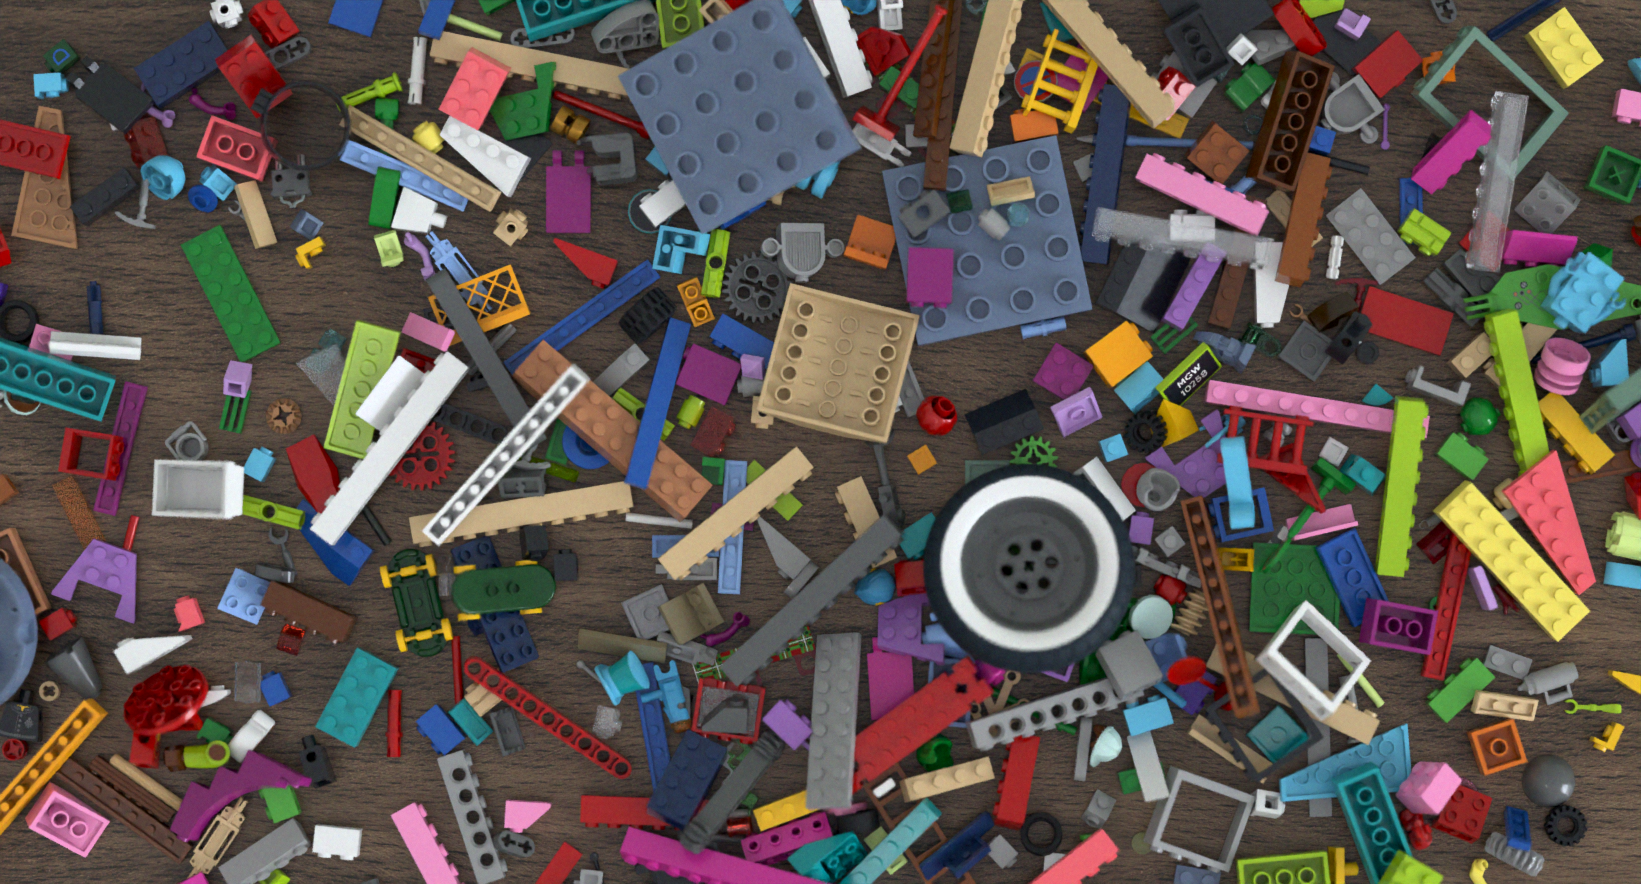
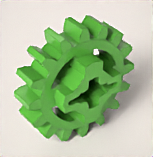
M1030 436V441L1028 442L1025 438H1022L1023 444L1020 446L1016 443L1017 451H1011L1015 459L1010 460V463L1015 465L1032 464L1027 460L1031 458L1032 449H1034L1035 456L1040 457V461H1037L1036 464L1048 463L1047 466L1057 468L1053 464V460H1057L1058 457L1052 456L1056 449H1049L1050 441L1042 443V437L1035 441L1034 437ZM1037 445L1043 447L1047 455L1040 454L1037 451ZM1029 446L1027 454L1019 457L1021 451Z

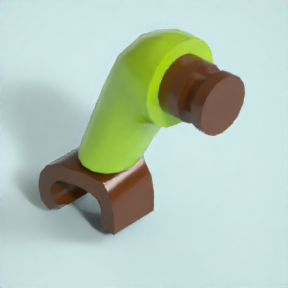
M213 741L209 744L185 746V748L184 744L168 746L165 748V754L163 755L164 764L168 767L169 771L176 772L184 771L186 767L200 769L220 767L228 761L230 749L223 741Z

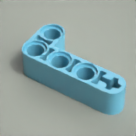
M1244 436L1222 438L1221 450L1230 504L1231 528L1254 527L1255 509Z
M1606 562L1603 584L1641 589V566Z

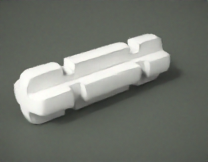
M1334 235L1331 237L1330 245L1332 247L1329 251L1327 264L1329 268L1326 271V277L1329 279H1337L1339 276L1338 267H1340L1342 256L1341 246H1343L1344 242L1342 236Z

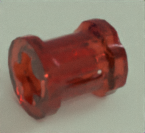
M751 816L734 820L728 818L727 831L729 838L742 834L752 836Z

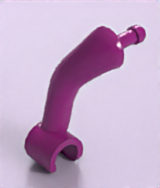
M196 88L192 89L193 95L189 97V102L198 109L212 115H225L229 120H233L236 117V107L233 102H227L223 107H216L208 104L200 95H197L198 91Z
M735 612L733 616L734 623L728 629L718 634H710L709 636L703 633L700 635V638L706 640L707 646L722 643L730 639L740 627L748 626L750 619L746 615L743 616L741 612Z

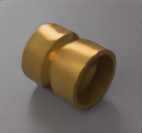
M563 105L557 113L550 130L560 136L565 134L567 140L577 145L576 141L584 137L591 120L581 114L576 116L574 110Z

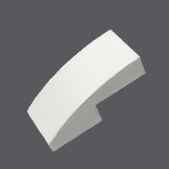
M224 685L211 686V690H208L207 697L201 707L222 700L231 694V689L224 690Z

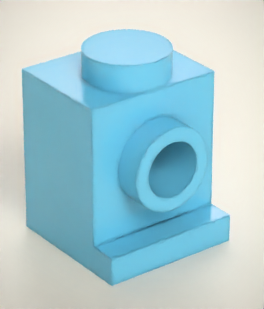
M62 73L33 74L35 97L38 99H44V94H46L47 98L59 97V93L69 91V82Z

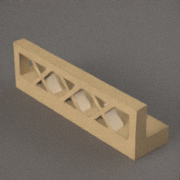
M1198 714L1186 733L1241 770L1246 769L1242 761L1237 763L1230 753L1233 750L1229 743L1224 744L1217 734L1220 732V729L1216 725H1211L1206 718ZM1235 739L1258 773L1273 764ZM1264 778L1260 782L1264 783L1267 778Z

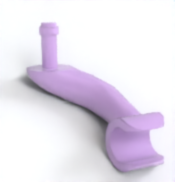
M142 84L140 90L144 92L146 87ZM154 106L147 111L148 114L162 120L164 127L169 128L173 125V120L175 119L174 111L166 110L162 112Z
M407 232L404 243L421 255L424 263L421 273L424 280L435 274L429 250L415 235Z

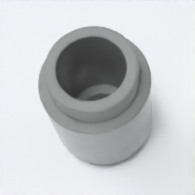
M993 208L990 211L985 209L977 218L980 221L978 226L993 239L997 238L999 241L1011 228L1007 224L1008 221Z
M741 375V380H737L738 393H743V397L760 396L765 377L761 380Z

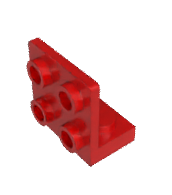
M1459 785L1439 815L1433 819L1431 827L1472 844L1480 837L1492 798Z

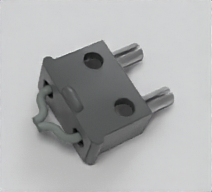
M300 154L297 155V164L305 165V156L301 154V158ZM275 160V170H271L273 187L271 196L276 200L280 199L283 204H288L290 208H296V204L302 202L304 197H311L313 195L310 190L309 171L283 169V165ZM290 198H301L299 200H296L293 203V205L291 202L283 200Z

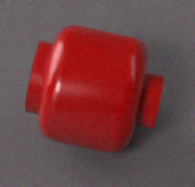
M1162 574L1153 587L1156 590L1155 595L1162 597L1170 606L1175 605L1177 602L1181 604L1188 594L1185 592L1186 582L1170 575Z

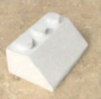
M1095 457L1073 473L1088 481L1103 493L1120 514L1122 520H1125L1136 511L1098 457Z

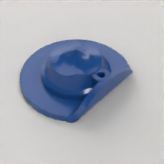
M566 426L562 435V447L565 455L574 465L583 469H597L609 462L572 429Z

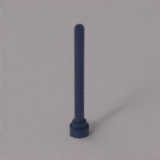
M1632 323L1622 325V328H1619L1617 332L1578 343L1589 349L1621 339H1626V342L1636 340V333ZM1541 353L1536 354L1531 363L1537 364L1541 359Z

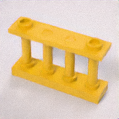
M1054 29L1051 35H1046L1043 47H1046L1030 94H1026L1022 101L1021 107L1024 108L1022 115L1027 116L1031 108L1063 120V123L1066 124L1063 131L1072 134L1077 127L1098 65L1085 50L1056 40L1059 30ZM1052 48L1083 59L1085 63H1088L1085 71H1078L1049 60ZM1045 68L1076 79L1080 83L1078 91H1070L1041 80ZM1038 88L1069 99L1070 103H1073L1071 111L1067 110L1065 112L1034 100Z

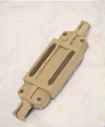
M240 797L234 807L227 805L223 812L216 816L193 851L195 854L190 863L194 868L187 878L201 871L209 874L213 867L218 865L242 829L240 826L246 819L242 810L248 803L247 799L244 800L243 797ZM220 821V824L209 838V841L207 842L205 847L201 849L202 843L204 842V840L206 839V837L208 836L216 822ZM233 830L235 832L219 858L216 859V854L224 846Z

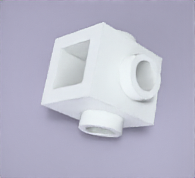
M215 0L216 2L211 3V18L214 23L217 22L222 28H231L238 25V22L243 21L241 13L244 12L239 0ZM228 7L227 13H221L222 9Z

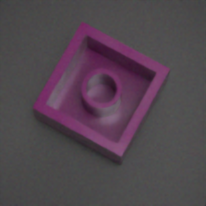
M1055 343L1031 382L1063 401L1078 393L1094 365Z

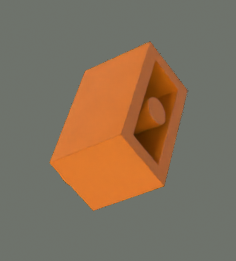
M1024 109L1015 110L1013 115L1009 116L1014 144L1058 135L1056 117L1037 110L1030 111L1027 116L1022 115Z

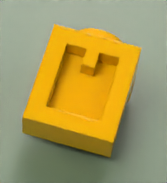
M319 236L296 248L298 254L295 257L301 267L305 266L308 270L312 268L307 255L310 254L313 257L323 252L322 248L326 244L322 237Z
M1612 722L1611 725L1608 724L1603 732L1602 736L1605 737L1603 741L1593 736L1589 740L1594 742L1593 747L1603 752H1606L1607 749L1613 751L1624 726Z

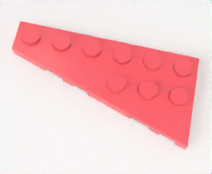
M1552 450L1505 487L1502 492L1575 594L1580 595L1593 585L1596 579L1557 451Z

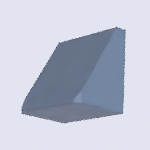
M301 209L290 225V228L311 241L320 230L323 222Z

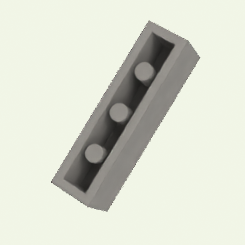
M292 818L218 868L227 884H254L257 881L268 878L275 869L286 866L293 857L304 854L312 843L302 825Z

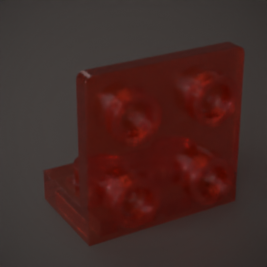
M711 406L690 446L712 458L715 455L720 456L726 446L723 443L726 435L731 436L736 427V424L733 423L735 419Z

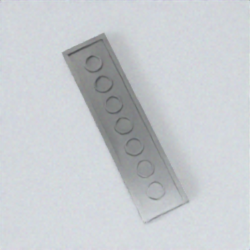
M859 632L817 635L811 729L813 732L810 734L806 808L809 810L851 808L862 637Z

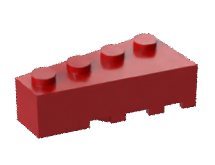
M1019 735L1013 737V742L1006 744L1005 750L1009 752L1007 759H1003L1001 772H1004L1003 780H999L997 787L999 799L998 802L994 803L992 815H995L994 826L1019 831L1024 824L1040 737L1033 735L1025 738Z

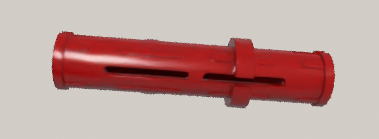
M387 690L388 725L387 732H385V737H387V757H401V737H403V732H401L402 690Z

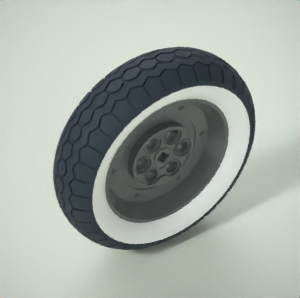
M1016 464L1000 467L976 477L960 488L947 501L937 515L927 538L923 559V577L927 598L937 621L947 635L962 650L977 660L995 668L1018 673H1041L1058 670L1084 659L1111 636L1121 622L1132 596L1135 560L1131 539L1120 514L1096 487L1083 478L1060 468L1040 464ZM1037 542L1042 545L1043 549L1040 552H1034L1031 550L1030 545ZM1013 546L1018 547L1020 554L1012 556L1009 554L1008 549ZM1053 559L1057 562V567L1049 569L1046 567L1045 562ZM1025 564H1028V566L1032 564L1033 572L1029 570L1027 572L1024 571ZM1004 567H1009L1012 569L1013 574L1005 577L1000 571ZM1041 580H1046L1049 582L1050 587L1042 590L1038 587L1037 583ZM1018 584H1024L1028 591L1024 594H1019L1015 587Z

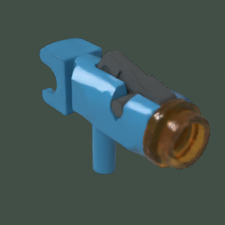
M671 660L668 673H662L659 666L654 665L653 668L660 689L642 694L641 699L642 703L656 699L663 701L665 706L663 710L671 723L670 729H673L674 734L691 729L690 689L682 686L675 660Z

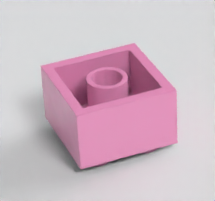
M1419 762L1414 765L1409 777L1401 783L1400 789L1395 796L1411 813L1438 815L1462 780L1446 763Z

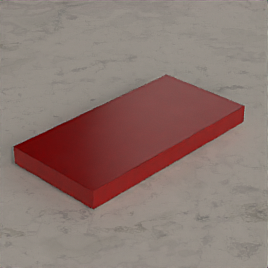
M0 119V165L60 179L71 136Z
M1371 286L1368 287L1360 314L1367 315L1372 322V326L1367 333L1441 356L1454 313Z

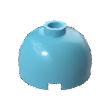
M158 155L141 166L142 179L144 181L148 179L151 184L148 188L157 197L163 200L172 199L183 189L186 180L183 165L177 159L167 155Z

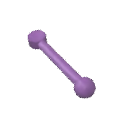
M1384 103L1382 104V107L1385 109L1383 111V142H1381L1380 146L1386 150L1390 146L1387 141L1388 111L1390 106Z

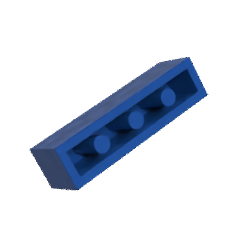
M722 314L710 335V338L713 339L712 344L722 350L725 346L733 350L731 355L738 359L743 354L764 357V367L767 370L774 342Z

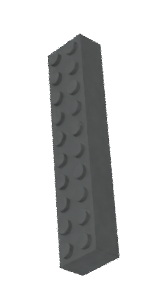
M888 513L883 515L719 667L736 686L742 683L744 686L757 676L755 671L758 668L762 671L773 661L771 656L774 653L777 656L790 646L788 641L791 638L794 641L806 631L804 626L807 623L811 626L822 616L820 611L823 608L826 611L838 601L836 596L840 593L844 595L855 586L853 581L856 578L860 581L871 571L869 566L872 563L875 565L879 564L887 556L886 550L889 548L893 550L904 541L902 536L905 532Z

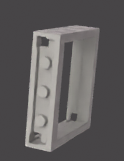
M1170 766L1165 779L1170 797L1158 799L1143 842L1150 844V849L1159 853H1162L1163 850L1169 851L1168 856L1179 860L1182 859V856L1189 858L1188 863L1199 867L1201 863L1208 865L1207 869L1216 873H1220V870L1229 872L1256 797ZM1182 780L1240 800L1218 861L1160 841Z

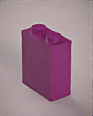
M908 248L906 303H911V307H924V303L933 304V308H947V304L952 303L954 249Z
M694 343L692 347L687 346L682 358L686 361L683 368L679 367L676 385L726 406L741 371V364Z

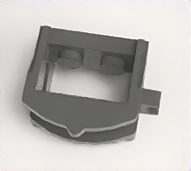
M619 133L588 136L576 141L577 146L593 147L598 157L602 159L621 157V163L593 166L586 169V173L593 176L599 186L632 183L637 180L638 169L635 143L630 134Z

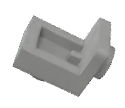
M1097 789L1081 819L1091 827L1101 828L1107 821L1116 799Z

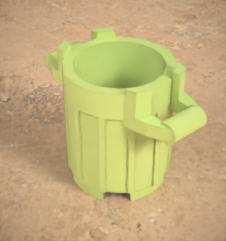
M1624 511L1614 512L1611 520L1616 522L1611 530H1607L1605 547L1608 548L1607 552L1612 553V555L1641 561V520L1633 513Z

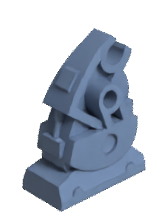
M1196 331L1193 337L1194 341H1199V345L1203 342L1206 343L1219 361L1233 366L1240 374H1242L1256 347L1253 344H1243L1234 338L1228 339L1212 332Z

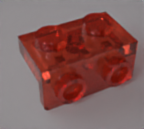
M155 116L139 120L126 135L124 134V138L131 148V159L136 164L137 169H140L143 164L155 156H168Z

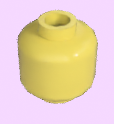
M426 120L413 130L412 140L429 151L437 153L444 147L442 145L444 139L440 136L441 129L435 122L428 123Z

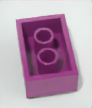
M1366 598L1359 642L1431 655L1438 611Z

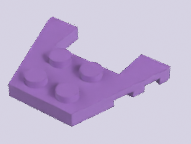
M1218 409L1200 419L1211 438L1223 429ZM1225 434L1208 448L1204 444L1176 464L1172 463L1162 446L1145 456V459L1156 468L1173 474L1179 480L1180 486L1194 497L1202 495L1205 498L1226 483L1224 464L1216 463L1217 454H1222L1221 439L1226 438Z
M94 538L53 589L51 595L71 601L78 580L121 594L122 597L115 617L134 624L136 620L137 553Z
M926 593L904 596L879 605L878 649L903 656L910 655L917 657L918 660L925 662L928 660L936 662V665L945 666L944 644H922L923 606H930Z

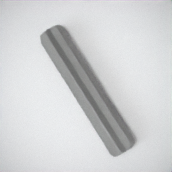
M507 323L489 341L495 352L516 332V328L511 323ZM473 358L466 364L470 368L468 371L469 375H473L479 369Z

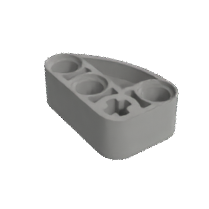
M635 1L608 14L593 28L591 36L597 50L601 53L650 47L655 45L659 39V16L651 1Z

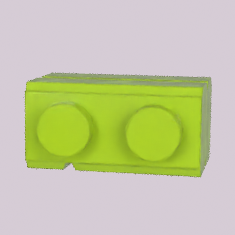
M1415 208L1410 210L1397 230L1401 234L1399 238L1407 244L1411 245L1413 242L1418 245V250L1428 257L1430 255H1437L1452 233Z

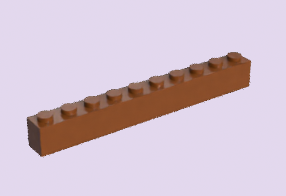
M1202 495L1180 501L1234 714L1238 718H1243L1261 713L1207 502Z

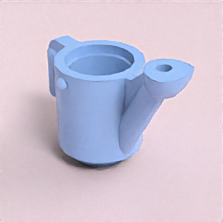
M930 613L931 621H937L934 613ZM939 622L925 626L926 631L922 632L923 644H944L945 656L963 659L969 655L947 635Z

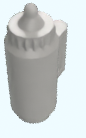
M1566 661L1532 672L1523 678V683L1517 687V690L1526 691L1528 695L1543 693L1547 706L1572 698L1570 684L1579 678L1576 666L1573 662L1568 663ZM1565 686V691L1548 695L1547 691Z

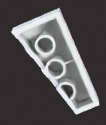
M449 116L440 136L507 197L511 198L531 158Z

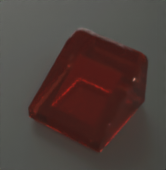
M285 624L280 632L276 649L297 656L306 630Z

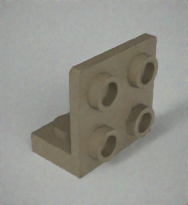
M704 583L658 607L679 646L724 622Z

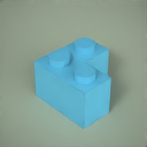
M660 225L652 269L682 274L686 252L707 256L710 234Z

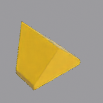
M1163 399L1156 417L1160 415L1163 417L1160 421L1162 423L1166 422L1167 425L1164 426V429H1168V433L1165 434L1167 439L1163 441L1162 447L1182 440L1199 431L1191 410Z

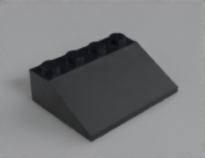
M1135 223L1094 305L1155 333L1193 254L1159 234Z

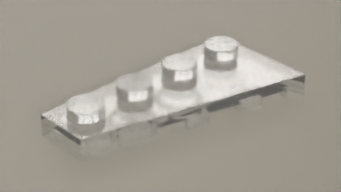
M337 343L296 362L297 366L320 389L326 399L335 405L346 363Z

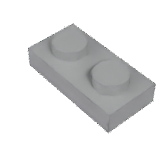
M1492 645L1488 646L1483 661L1485 667L1521 680L1528 675L1532 659Z

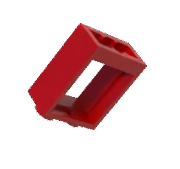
M65 428L58 472L116 481L120 473L119 461L120 455L124 450V437ZM82 436L110 441L105 473L77 469Z

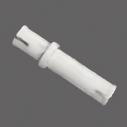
M413 37L411 77L408 79V84H410L408 104L416 105L417 103V105H422L423 86L426 84L424 70L428 39Z

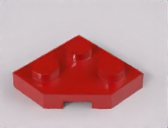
M873 26L857 35L858 41L856 43L863 51L874 76H879L891 66L909 57L912 53L902 34Z

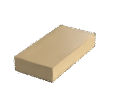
M1030 176L986 185L991 206L1035 197Z

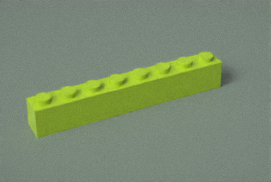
M1508 308L1484 315L1486 320L1484 322V329L1490 337L1489 350L1495 359L1494 372L1500 381L1499 394L1505 403L1503 411L1510 425L1508 433L1511 441L1514 442L1515 450L1513 455L1515 461L1519 464V477L1547 455L1549 448L1518 311Z
M1395 397L1374 569L1377 575L1404 577V572L1409 569V558L1406 557L1407 549H1411L1412 536H1409L1410 527L1413 528L1415 522L1412 507L1417 504V492L1414 491L1415 484H1419L1420 471H1417L1418 462H1422L1423 449H1420L1421 440L1425 439L1426 432L1425 427L1422 426L1423 418L1428 416V405H1425V401L1422 398Z

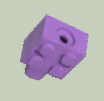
M780 699L762 720L794 751L800 744L809 751L810 744L805 739L807 737L810 739V734L813 732L811 720L804 714L800 717L795 712L797 707L790 700L786 699L783 701Z

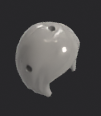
M1151 468L1142 474L1137 483L1136 492L1138 500L1152 511L1165 510L1175 501L1180 491L1179 480L1166 470Z

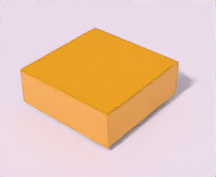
M927 445L907 455L918 475L937 464Z

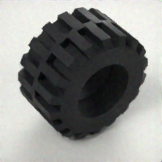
M660 287L653 288L620 318L618 325L635 344H639L664 325L675 313L677 306Z

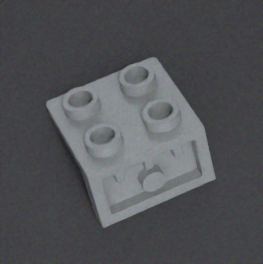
M1546 171L1537 185L1515 207L1514 211L1540 233L1552 234L1576 209L1581 199Z

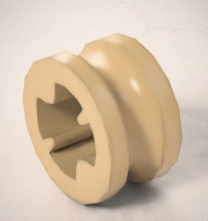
M47 681L41 684L39 688L41 698L45 701H53L59 698L61 694L60 685L55 681ZM46 686H47V687H52V686H54V688H55V690H53V692H55V695H54V696H53V695H48V696H47V695L45 694V692H47V690H45Z

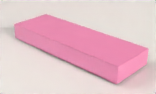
M411 312L401 331L444 352L447 351L455 334V331Z

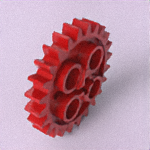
M433 422L430 427L427 425L414 441L413 448L405 454L418 453V449H420L421 452L425 453L438 451L439 455L423 456L421 461L416 457L401 458L389 474L390 476L397 475L396 483L404 480V488L410 483L411 490H415L417 485H419L420 490L424 491L425 484L430 489H433L432 482L435 481V483L441 485L439 478H448L444 472L446 470L453 471L448 465L449 463L456 462L450 458V455L455 454L456 451L449 449V447L454 445V442L446 441L450 434L442 435L443 427L436 430V422ZM428 437L435 439L436 443L432 449H427L424 445V441ZM429 459H434L437 462V468L434 471H428L426 468V463ZM411 460L415 464V469L412 473H407L404 470V464Z

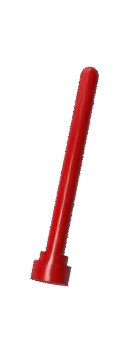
M560 91L553 93L554 99L637 130L640 137L650 139L642 121L638 122Z

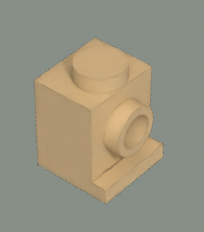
M753 396L751 423L755 424V428L768 429V425H773L774 417L770 415L761 417L759 411H757L760 397Z

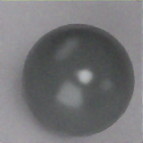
M1545 754L1534 758L1527 764L1522 775V787L1526 796L1534 804L1541 807L1552 808L1562 805L1571 797L1575 789L1576 779L1572 767L1567 761L1556 755Z

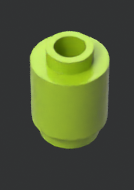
M689 395L688 399L684 400L676 416V419L679 420L677 424L688 430L690 427L695 428L705 410L703 408L705 402Z

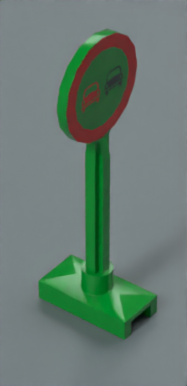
M1322 457L1315 461L1310 468L1323 478L1317 490L1321 500L1327 492H1331L1333 487L1347 495L1356 486L1355 482ZM1308 504L1289 529L1287 537L1279 544L1261 570L1263 574H1266L1275 565L1289 546L1292 538L1299 533L1315 509Z

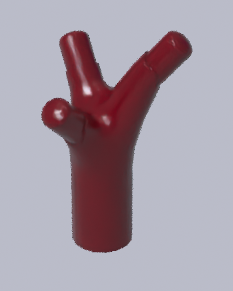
M1497 584L1492 589L1502 601L1504 607L1503 614H1508L1509 606L1516 612L1520 611L1514 603L1518 602L1508 595L1500 584Z

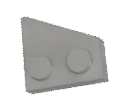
M1284 29L1250 30L1244 34L1258 49L1251 56L1258 66L1285 55V52L1295 51L1297 48Z

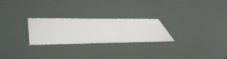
M1151 732L1126 736L1145 802L1170 797Z

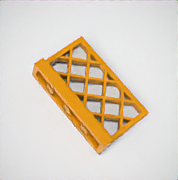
M511 264L456 286L458 290L464 288L471 291L467 306L480 312L477 322L483 332L531 314ZM507 270L511 276L508 287L496 282L499 274ZM496 275L494 281L487 279ZM485 280L492 283L488 295L476 291L479 281ZM475 283L473 289L467 287ZM512 283L514 284L516 291L511 289ZM494 285L507 290L502 302L490 297ZM509 291L518 294L521 301L520 304L510 306L504 303ZM474 293L486 298L481 310L469 305ZM429 296L428 299L438 324L444 326L447 315L445 311L437 308L434 301L436 296ZM488 299L501 304L498 312L493 315L484 311ZM503 305L508 307V309L501 311ZM439 312L445 314L444 317H443V320H442V318H441ZM482 313L488 316V317H485V318L480 319L481 316H482ZM452 330L455 331V334L449 346L462 341L456 330Z

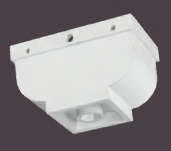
M155 460L152 516L232 519V516L242 515L244 467L234 465V462Z

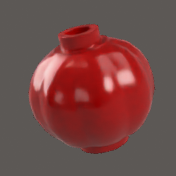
M943 396L926 397L916 411L919 426L930 435L943 436L948 434L956 425L958 419L954 404Z

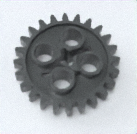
M752 252L751 258H748L746 254H743V261L741 262L736 258L734 261L737 266L729 265L728 268L731 273H724V276L728 278V281H722V285L727 286V289L721 293L728 294L724 302H731L732 305L728 310L735 308L737 310L735 317L743 314V321L748 317H751V324H754L756 318H759L761 324L764 323V317L772 321V314L777 317L780 316L778 309L783 310L790 283H794L787 281L788 276L781 271L777 260L775 262L772 261V257H767L766 259L762 253H760L759 257H756L755 252ZM747 268H754L757 271L755 279L747 277ZM767 277H775L777 279V286L769 287L766 283ZM739 279H743L752 285H756L758 282L761 284V289L774 292L776 296H771L762 290L756 293L753 286L740 283ZM739 288H745L748 291L749 296L747 299L739 298L737 294ZM763 296L769 300L767 308L759 306V297Z

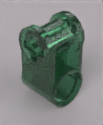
M1248 322L1242 338H1238V341L1243 344L1255 345L1254 351L1266 358L1277 356L1281 351L1280 341L1259 326ZM1252 332H1254V335L1252 336L1251 340L1249 341V338H1250ZM1273 342L1277 348L1276 352L1268 353L1265 350V344Z

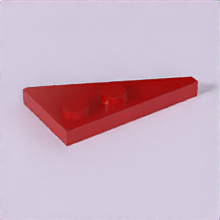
M1294 443L1280 448L1278 457L1281 458L1280 462L1289 463V460H1292ZM1270 453L1258 457V459L1267 460V456H1270ZM1263 470L1320 514L1326 512L1325 506L1308 472L1304 476Z

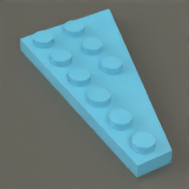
M1402 724L1373 737L1369 745L1361 742L1279 778L1280 801L1337 797L1331 778L1369 762L1379 767L1388 793L1398 792L1401 783L1411 774L1408 724Z

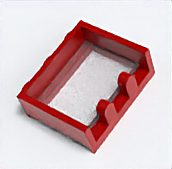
M700 676L691 731L706 738L709 737V734L718 735L717 739L731 741V738H737L743 744H753V741L757 742L766 687L752 684L744 686L743 683L736 686L732 681ZM741 697L743 700H748L747 733L702 731L703 718L725 699Z

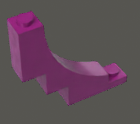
M248 750L239 771L230 767L220 766L210 787L203 783L191 781L170 831L176 833V838L181 841H198L212 818L234 799L246 793L265 788L286 789L287 785L299 788L300 785L309 787L312 778L260 752Z

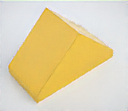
M1218 547L1224 570L1253 572L1254 549Z

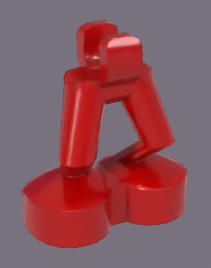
M1407 808L1400 811L1399 819L1403 828L1409 831L1407 837L1411 846L1416 850H1422L1430 846L1432 831L1429 824H1424L1423 815L1411 813Z

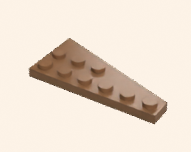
M39 106L34 127L65 134L62 111ZM67 154L60 179L25 171L11 236L78 250L74 212L70 208L73 200Z

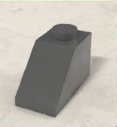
M741 697L725 699L703 718L702 731L747 733L748 700H743Z

